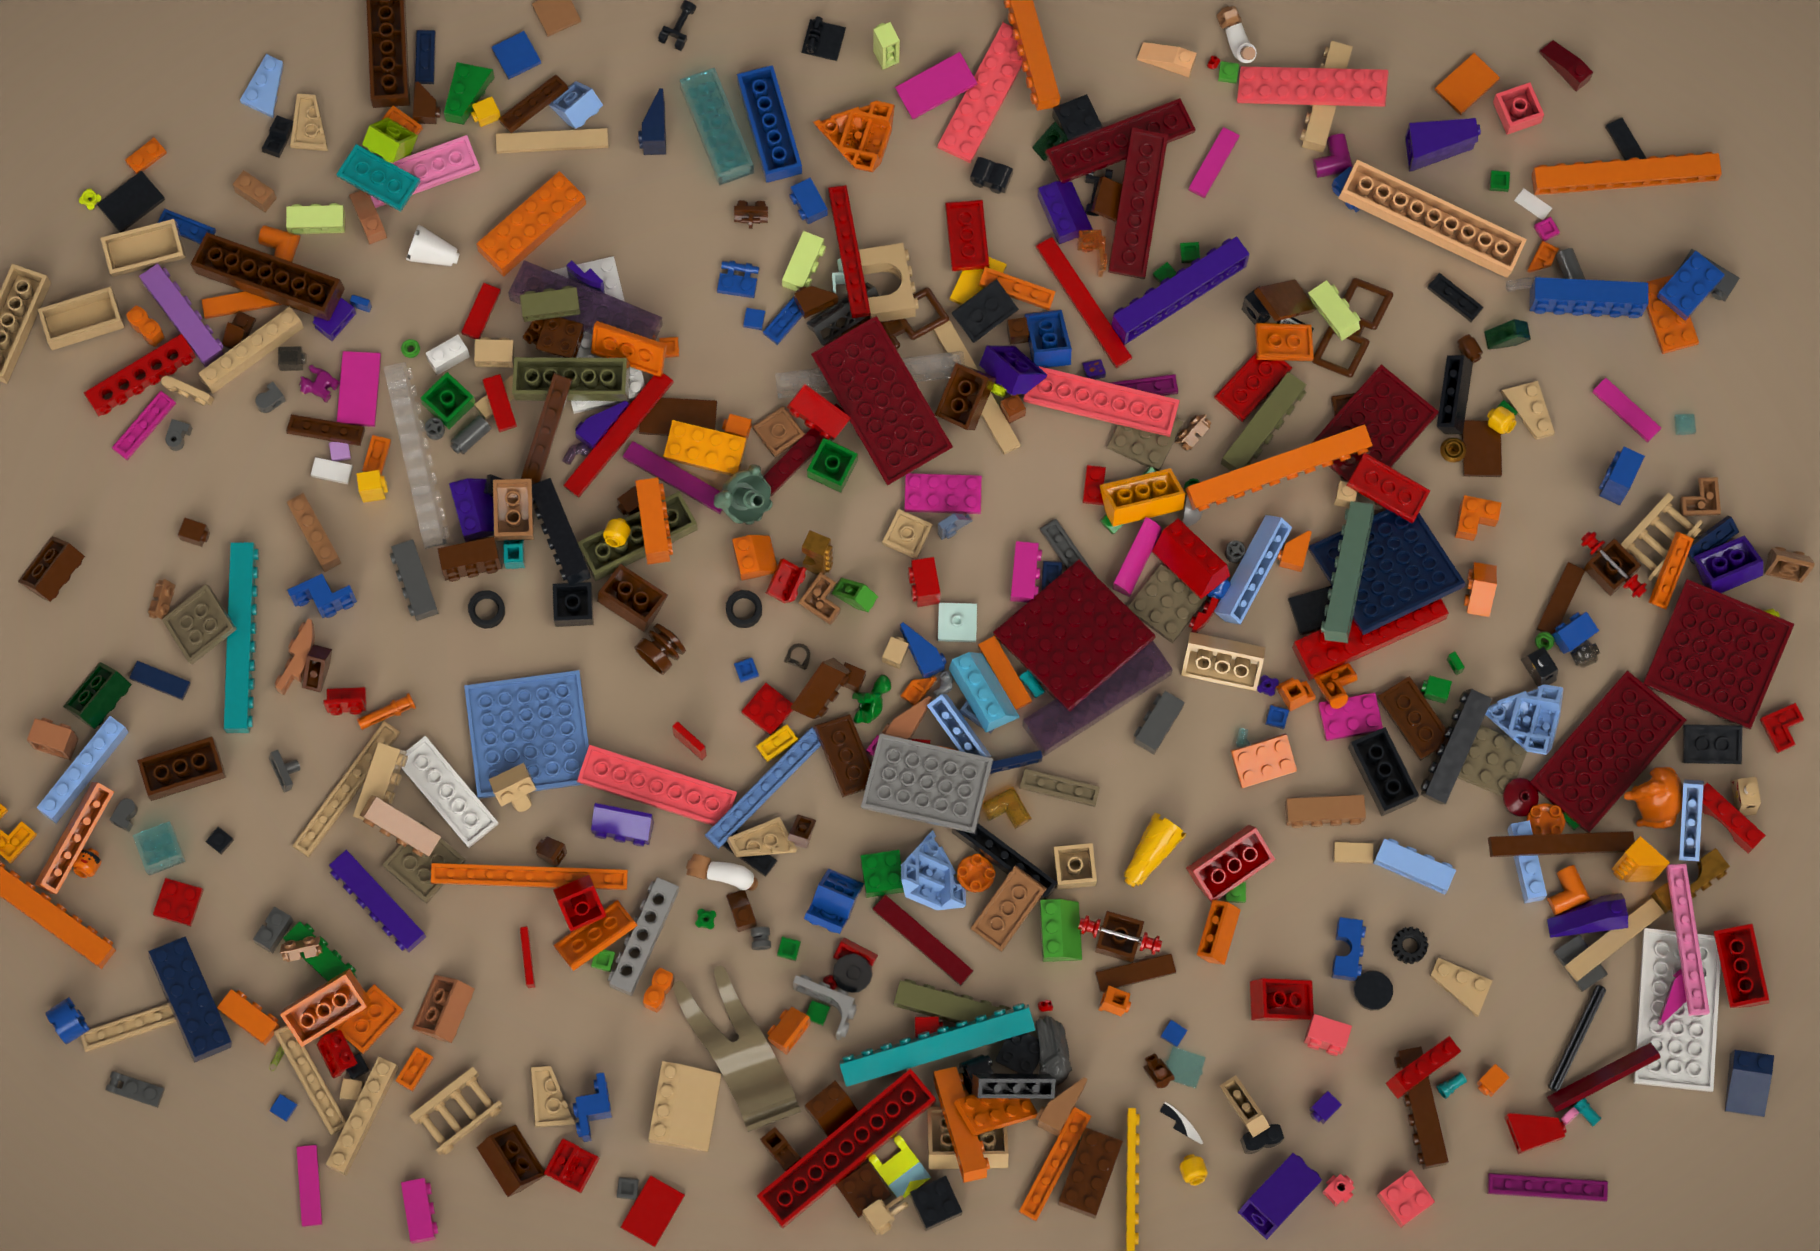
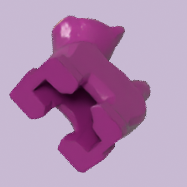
M310 365V372L317 374V377L312 382L310 379L301 376L299 383L300 392L302 394L313 393L327 403L331 398V392L327 389L332 387L336 391L340 382L328 372Z

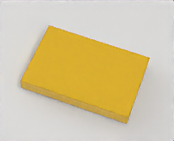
M989 257V268L1004 273L1007 264ZM984 269L962 271L950 296V301L962 305L984 289L978 286Z

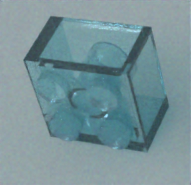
M170 821L133 835L143 866L149 876L186 862L175 829Z

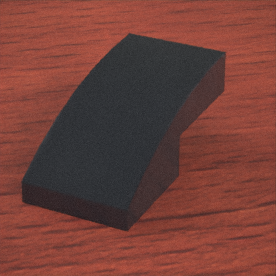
M276 116L269 129V135L262 147V152L280 158L293 128L292 120Z

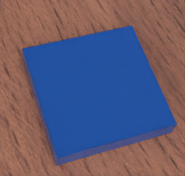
M525 31L491 47L508 80L542 64Z

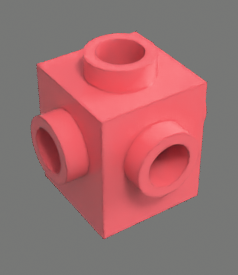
M1340 1174L1338 1177L1333 1175L1326 1182L1328 1187L1322 1192L1337 1207L1342 1201L1346 1203L1354 1195L1352 1193L1355 1188L1353 1186L1354 1182L1347 1175L1343 1176Z

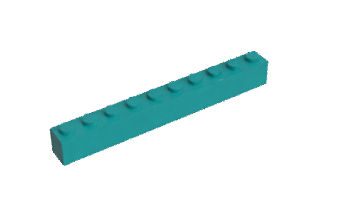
M254 542L230 544L228 616L237 630L227 637L224 730L226 733H250V727H253V716H250L251 709L254 708V697H251V690L255 688V680L252 678V671H255V660H252V655L256 652V641H253V634L257 632V625L254 622V615H257V604H254V597L258 596V586L255 585V578L259 576V570L256 567V560H259V549H256Z
M1024 1003L1014 1005L1011 1010L1005 1011V1009L994 1011V1015H980L971 1022L963 1020L957 1022L954 1027L943 1026L938 1028L937 1032L931 1034L927 1031L918 1034V1037L914 1039L910 1037L903 1038L894 1045L886 1043L880 1046L881 1049L874 1051L872 1048L866 1049L861 1052V1055H846L842 1057L843 1060L840 1061L839 1065L845 1085L848 1087L1035 1031L1036 1027L1029 1004L1024 1005Z

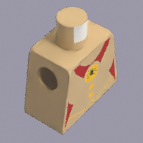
M1750 777L1731 780L1735 808L1744 816L1756 815L1761 804L1757 778Z

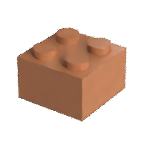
M35 718L27 738L30 745L35 750L71 760L78 742V737L71 730V727L62 723L59 726L52 724L53 721L46 718L41 720Z

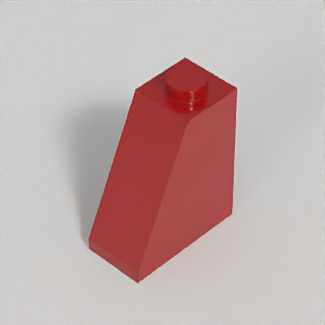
M1509 1113L1504 1117L1518 1155L1562 1140L1567 1132L1564 1123L1560 1122L1557 1117Z

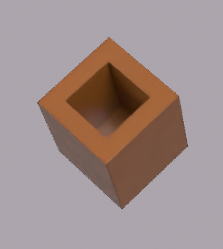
M1018 394L1000 401V409L1009 424L1025 416L1026 408Z

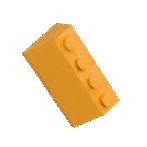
M1171 468L1100 485L1105 512L1113 527L1143 520L1146 517L1151 518L1184 510L1185 492Z
M1640 836L1622 855L1612 870L1614 871L1613 874L1621 881L1653 882L1670 862Z

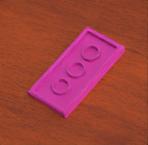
M958 52L896 86L895 89L912 120L976 86L977 81L963 56Z
M343 351L337 422L375 427L381 353Z

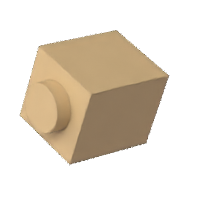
M1340 481L1334 505L1349 508L1350 502H1355L1357 491L1346 486L1348 482Z
M891 637L883 654L882 662L900 669L909 649L907 641L901 637Z

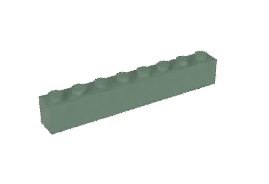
M1351 501L1349 509L1346 508L1345 520L1347 521L1346 524L1342 525L1341 531L1343 540H1339L1338 544L1340 555L1335 558V568L1337 569L1336 572L1332 573L1331 579L1333 589L1329 588L1328 600H1330V603L1325 606V616L1327 617L1326 621H1322L1321 632L1324 633L1325 640L1348 643L1374 517L1373 504Z

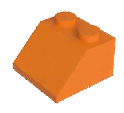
M747 535L732 539L741 581L775 573L777 563L770 536Z
M793 1007L789 1011L785 1009L779 1017L781 1020L777 1026L773 1025L767 1033L769 1035L768 1041L786 1055L811 1024L808 1015Z

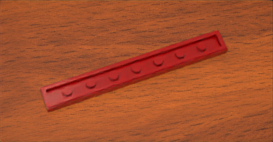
M847 185L829 187V199L852 318L871 316Z
M1053 237L1036 245V249L1115 368L1132 360L1131 354Z
M664 373L661 377L654 375L563 486L579 498L674 381Z

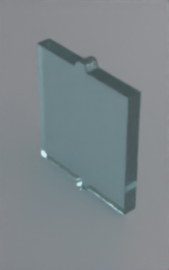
M1172 1047L1166 1064L1174 1075L1175 1080L1173 1081L1196 1089L1199 1077L1203 1074L1202 1068L1206 1057Z

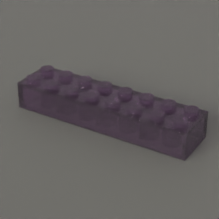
M525 260L508 292L510 301L521 305L520 295L527 291L538 293L548 288L560 290L564 286L577 287L581 314L560 318L582 323L585 332L592 335L594 324L596 321L656 340L663 325L661 316Z
M1152 641L1070 712L1055 699L1025 718L1022 726L1039 751L1041 750L1042 755L1046 756L1171 676L1173 669L1154 641Z

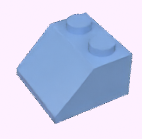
M575 81L568 87L567 91L551 102L549 106L569 126L577 129L583 126L589 117L597 114L603 104L592 88Z

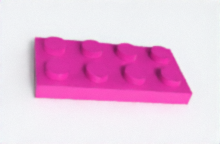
M908 473L905 479V512L981 514L982 476Z

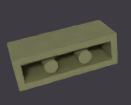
M564 286L560 290L548 288L544 289L543 292L527 291L520 295L524 322L581 314L577 287Z

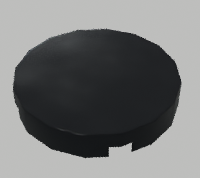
M855 953L847 954L841 957L834 966V980L843 991L851 993L860 992L867 988L872 980V966L862 955Z
M1369 971L1362 974L1354 986L1356 1001L1360 1006L1370 1011L1386 1007L1393 995V985L1390 979L1377 971Z

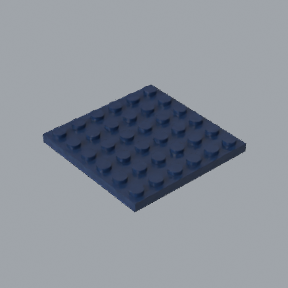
M1388 509L1373 517L1353 620L1363 635L1465 587V581L1420 513H1418L1413 523ZM1341 531L1309 546L1310 553L1332 587V573L1336 572L1337 569L1335 568V558L1340 555L1338 544L1339 540H1343Z

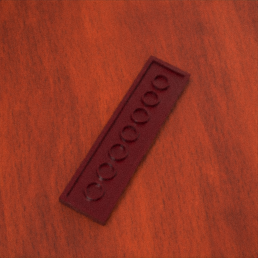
M1179 98L1047 149L1045 154L1058 181L1066 183L1126 160L1131 128L1167 134V143L1195 133L1196 129L1181 99Z
M1131 128L1108 267L1109 273L1145 279L1168 140L1167 134Z

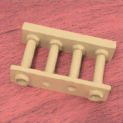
M1670 493L1665 495L1621 543L1629 553L1633 554L1652 571L1648 577L1650 581L1654 577L1658 578L1665 559L1657 566L1635 547L1636 544L1634 542L1638 538L1640 540L1643 539L1660 555L1666 558L1668 550L1652 538L1646 530L1650 525L1656 526L1668 538L1673 540L1675 533L1660 521L1659 515L1662 512L1668 513L1689 531L1687 534L1689 537L1695 538L1702 531L1700 529L1703 523L1701 520L1694 526L1672 507L1671 501L1674 497Z
M471 1067L410 1115L416 1125L419 1122L424 1124L438 1142L440 1147L436 1151L439 1155L443 1153L446 1155L454 1149V1144L490 1116L494 1118L502 1111V1103L498 1101L494 1104L477 1083L479 1074L474 1067ZM464 1087H471L487 1107V1110L480 1116L475 1113L461 1095V1090ZM450 1098L457 1101L472 1121L463 1129L445 1107V1102ZM435 1110L441 1113L456 1133L448 1141L445 1140L429 1119V1114Z

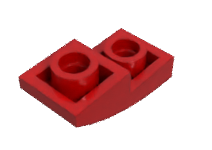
M1212 597L1210 603L1206 601L1203 613L1198 612L1197 617H1192L1189 625L1192 628L1191 632L1198 633L1204 628L1214 614L1219 599Z

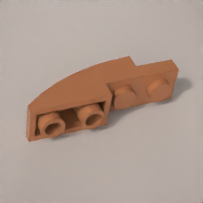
M309 618L306 623L303 622L299 627V634L296 639L293 638L288 648L293 658L287 661L285 672L283 675L280 674L275 681L277 692L285 695L294 679L301 683L304 678L307 654L314 645L315 640L314 624Z

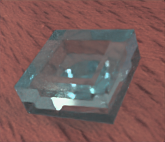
M1694 414L1674 416L1676 435L1696 433Z

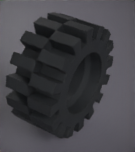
M1405 927L1398 931L1392 941L1394 956H1397L1399 961H1404L1405 964L1419 962L1427 953L1429 944L1427 943V937L1424 936L1425 933L1423 931L1420 932L1418 928L1413 929V927ZM1411 938L1416 941L1417 950L1410 953L1404 950L1403 941L1405 939Z

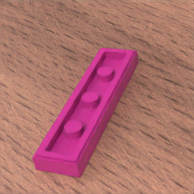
M1225 127L1222 128L1189 186V191L1203 198L1206 197L1240 135Z
M1607 378L1592 391L1647 443L1661 430V427Z
M160 391L113 445L112 449L128 460L176 405V402Z
M317 1145L297 1147L302 1227L323 1225Z

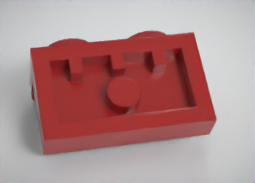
M341 1030L324 1035L316 1044L333 1079L341 1076L346 1069L357 1064Z

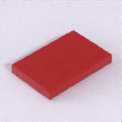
M650 1175L620 1228L656 1247L685 1195Z

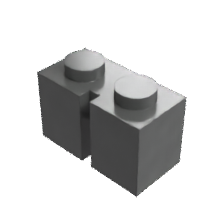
M274 906L265 920L267 926H261L253 939L254 942L273 954L294 920L290 915Z

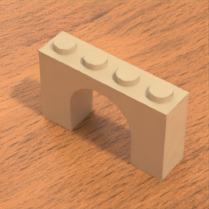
M903 243L859 249L863 275L889 272L897 276L901 281L900 287L894 293L868 298L871 312L870 319L877 316L880 322L916 317L915 309H919L918 300L913 297V293H916L915 284L910 282L912 268L911 265L907 266L909 253L908 249L904 250Z

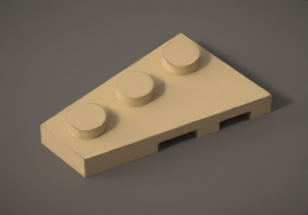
M297 94L291 148L328 151L316 95Z
M1437 958L1430 975L1441 987L1456 997L1463 1006L1465 1005L1476 1017L1479 1016L1493 980L1441 958Z
M551 1066L531 1067L535 1127L574 1125L575 1122L569 1112L568 1105L563 1098Z

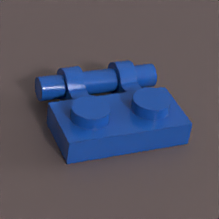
M731 260L730 262L722 261L721 269H728V274L720 273L717 293L754 298L757 278H751V273L758 274L759 267L752 266L751 263H746L745 265ZM734 271L745 272V275H734Z

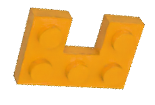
M0 804L1 819L8 812L2 804ZM22 821L9 835L0 829V855L12 864L37 834Z

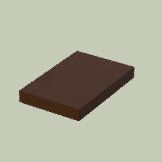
M1465 420L1462 440L1466 447V454L1463 458V476L1501 477V434L1490 428L1488 421Z

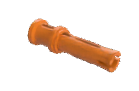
M407 693L405 697L396 701L392 700L389 705L358 718L357 721L361 729L364 730L394 715L401 716L402 712L411 708L414 710L416 706L410 693Z

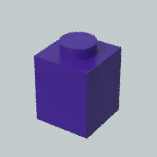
M1327 1091L1310 1108L1312 1112L1310 1115L1316 1122L1319 1123L1321 1121L1324 1124L1342 1104Z

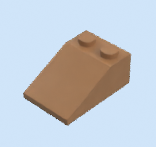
M532 479L493 480L495 541L534 540Z
M1775 547L1768 553L1764 575L1802 583L1814 568L1815 563L1810 556H1806L1803 552H1788L1785 548Z
M1082 1078L1048 1102L1046 1107L1042 1106L1036 1118L1038 1120L1037 1126L1058 1137L1088 1079Z

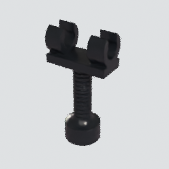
M684 0L680 7L683 11L674 29L663 26L658 36V41L664 44L668 36L676 38L674 46L679 51H682L687 41V35L680 33L688 15L694 14L697 8L695 4Z
M1106 169L1105 177L1112 180L1113 170ZM1094 172L1087 174L1085 183L1094 184L1091 203L1086 205L1085 213L1091 216H1099L1091 212L1100 177L1093 176Z

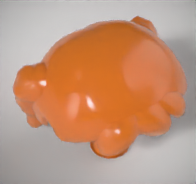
M1656 767L1649 773L1652 776L1649 781L1639 786L1635 785L1632 791L1624 793V799L1634 800L1642 815V819L1636 822L1638 827L1645 826L1656 829L1672 827L1676 823L1677 815L1682 810L1683 785L1676 771L1671 767Z

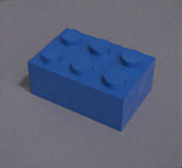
M1695 251L1659 291L1657 297L1686 321L1721 282L1725 274L1699 252Z
M1623 447L1621 452L1617 451L1599 486V489L1602 490L1599 496L1617 505H1621L1631 488L1645 456L1627 447Z

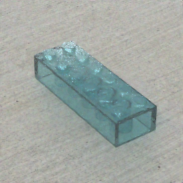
M715 68L680 79L683 96L719 186L754 174L753 162Z

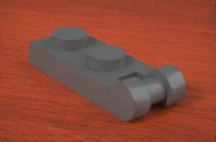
M112 1071L110 1075L111 1081L109 1085L107 1084L106 1091L156 1108L159 1107L164 1088ZM119 1081L124 1082L122 1089L117 1088Z

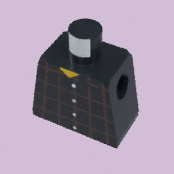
M1544 647L1521 659L1537 687L1544 684L1550 685L1557 680L1558 668Z

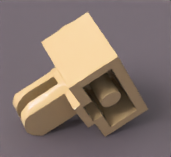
M524 763L489 779L492 790L501 806L511 802L518 812L526 811L531 807V799L528 793L535 791L536 787Z
M902 1195L888 1205H885L882 1199H878L862 1211V1216L875 1235L879 1233L883 1235L891 1229L892 1222L895 1220L894 1216L909 1206L905 1202L890 1212V1209L904 1200Z

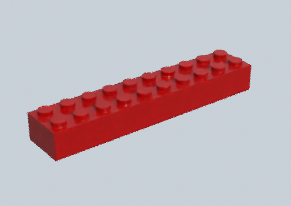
M910 1068L761 1191L757 1198L783 1229L936 1102V1098Z

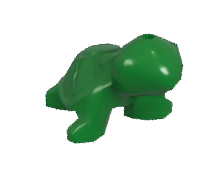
M880 675L870 693L855 692L852 695V699H857L859 703V710L854 717V723L863 722L869 724L880 715L883 707L882 695L891 690V681L886 675Z

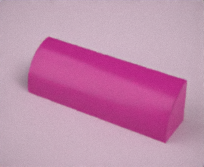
M1145 518L1113 584V590L1128 597L1131 596L1162 532V528L1153 520Z

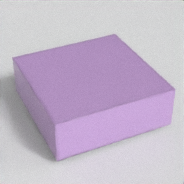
M329 443L332 461L338 462L351 459L349 444Z

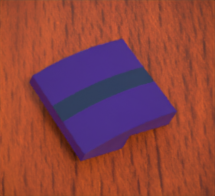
M572 260L566 265L568 278L573 283L589 293L598 296L605 295L603 280L591 268L584 273Z

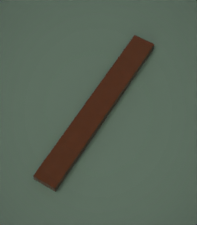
M1633 831L1494 836L1488 838L1490 857L1626 852L1635 842Z

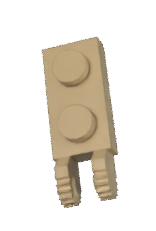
M164 376L161 380L162 385L171 392L178 390L177 393L185 398L191 396L200 405L204 406L205 403L212 405L214 401L210 394L170 376Z

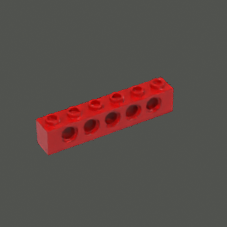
M181 333L85 391L84 394L98 417L106 415L115 406L126 403L128 398L141 394L148 386L158 384L164 376H170L181 366L191 364L196 356ZM172 354H178L176 359H169ZM156 364H162L159 369H153ZM139 374H145L143 379H137ZM123 384H129L128 388L120 389ZM106 394H113L110 399H104Z

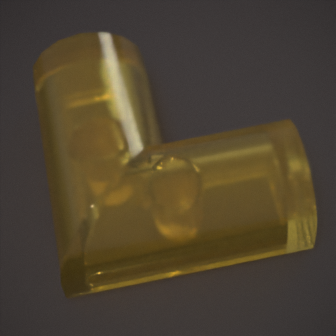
M1014 786L984 801L981 809L988 821L1006 813L1016 829L1032 820Z

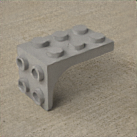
M796 975L793 981V990L829 1003L838 1009L842 1019L836 1033V1040L840 1041L842 1037L845 1038L849 1030V1018L853 1020L857 1010L855 998L848 996L849 993L841 989L837 991L830 989V985L819 982L817 984L812 982V979L808 976L801 975L799 977Z

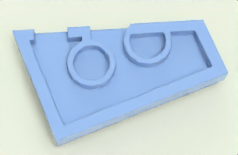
M266 54L243 93L240 102L274 118V108L277 102L278 87L284 65L283 61Z

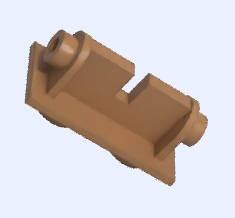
M1195 415L1190 420V425L1187 429L1184 428L1179 432L1175 443H1182L1181 447L1185 451L1191 450L1199 441L1195 434L1197 433L1202 437L1210 429L1211 422L1208 419L1204 420L1207 415Z
M166 579L159 580L155 585L153 597L158 598V601H151L148 610L150 618L156 619L158 617L162 620L169 613L176 585Z
M309 936L300 941L289 940L281 944L280 954H282L283 961L287 960V962L302 959L300 952H304L305 958L319 956L322 953V947L319 946L320 937L314 938Z

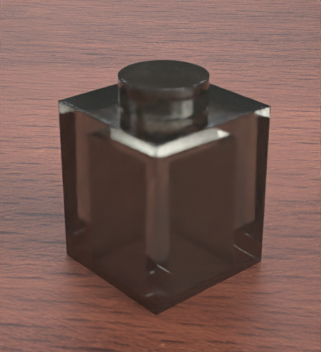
M301 346L278 347V366L280 371L303 370V364L307 363V355L303 352Z

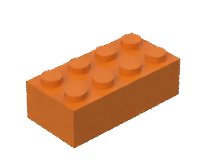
M658 477L636 480L647 565L670 562V555H673L671 538H667L671 537L669 521L664 520L668 518L666 501L662 502L665 500L663 483L659 484Z
M349 968L284 1008L280 1016L300 1046L303 1047L365 1009L371 1000Z

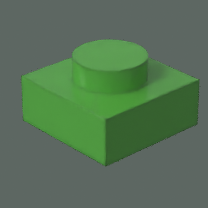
M1221 61L1218 81L1236 84L1239 64Z
M1246 882L1226 894V902L1245 903Z
M604 949L593 957L591 967L611 972L616 953Z

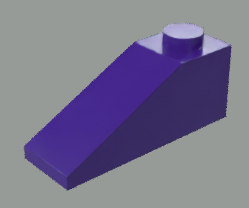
M623 401L588 417L584 422L581 421L575 429L576 438L593 450L626 410L629 403Z

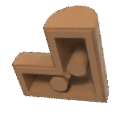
M1718 477L1698 478L1699 496H1684L1680 498L1679 507L1682 516H1714L1721 514Z
M820 572L798 604L831 625L841 611V608L826 599L836 585V582Z

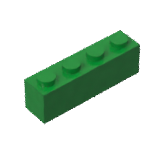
M299 921L283 939L286 942L289 940L300 941L309 936L315 938L316 936L313 934L315 930L308 923L303 925ZM321 936L319 946L322 947V953L319 956L305 958L304 952H300L301 957L327 982L349 968L357 979L355 974L357 970L350 963L345 965L341 961L342 956L335 949L333 951L329 950L326 947L328 943Z

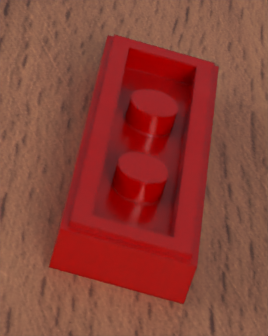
M483 283L461 331L462 335L473 339L481 338L501 293V289Z
M501 374L482 379L498 431L503 432L517 427Z
M528 926L520 928L525 979L528 988H535Z

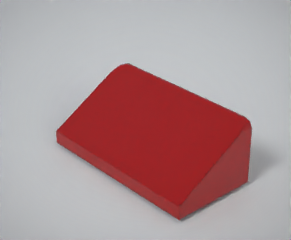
M847 938L841 940L833 956L834 959L839 960L847 954H859L865 957L872 967L878 957L877 954Z

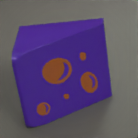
M1101 359L1083 363L1086 378L1094 380L1105 378L1106 372Z

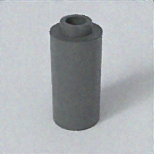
M1573 248L1562 250L1555 255L1565 279L1586 280Z
M478 415L451 440V448L457 454L462 453L464 455L491 430L490 425Z

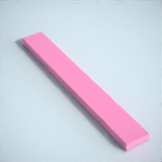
M1671 864L1666 867L1688 1014L1689 1016L1708 1015L1710 1011L1687 865Z

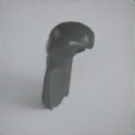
M1046 1016L1044 1019L1039 1018L1036 1021L1040 1047L1038 1074H1050L1056 1079V1086L1062 1084L1067 1079L1069 1072L1072 1071V1067L1069 1061L1066 1032L1062 1023Z

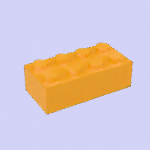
M672 420L663 457L665 460L733 476L736 472L740 471L747 438Z

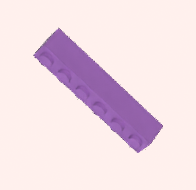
M157 263L139 277L206 368L224 355L222 351L224 346L218 338L215 340L212 337L213 331L209 325H203L201 322L202 316L197 310H192L190 307L192 303L186 295L183 297L180 294L181 288L176 281L171 282L169 279L171 275L165 267L161 268Z

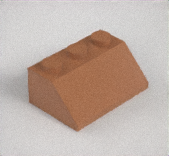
M435 975L412 1029L437 1040L452 1043L475 989L457 979Z

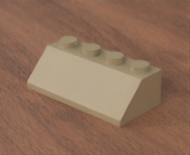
M1190 632L1181 676L1257 691L1266 647Z

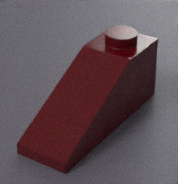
M1554 40L1539 51L1576 92L1590 81L1593 71L1579 57Z

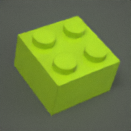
M387 117L369 125L362 145L367 147L370 152L382 156L385 161L394 163L411 155L418 135Z

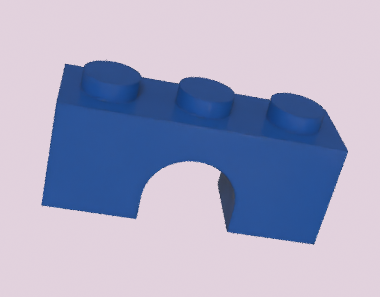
M1342 917L1338 919L1336 940L1346 942L1350 947V954L1347 956H1335L1332 978L1355 981L1357 976H1361L1362 964H1359V957H1363L1364 945H1361V938L1365 937L1366 926H1363V920Z

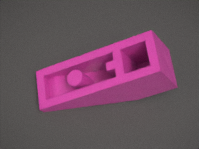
M1682 969L1673 975L1676 979L1671 983L1658 1020L1660 1026L1686 1002Z

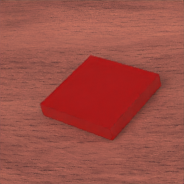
M679 722L672 726L674 736L700 760L707 756L705 745Z

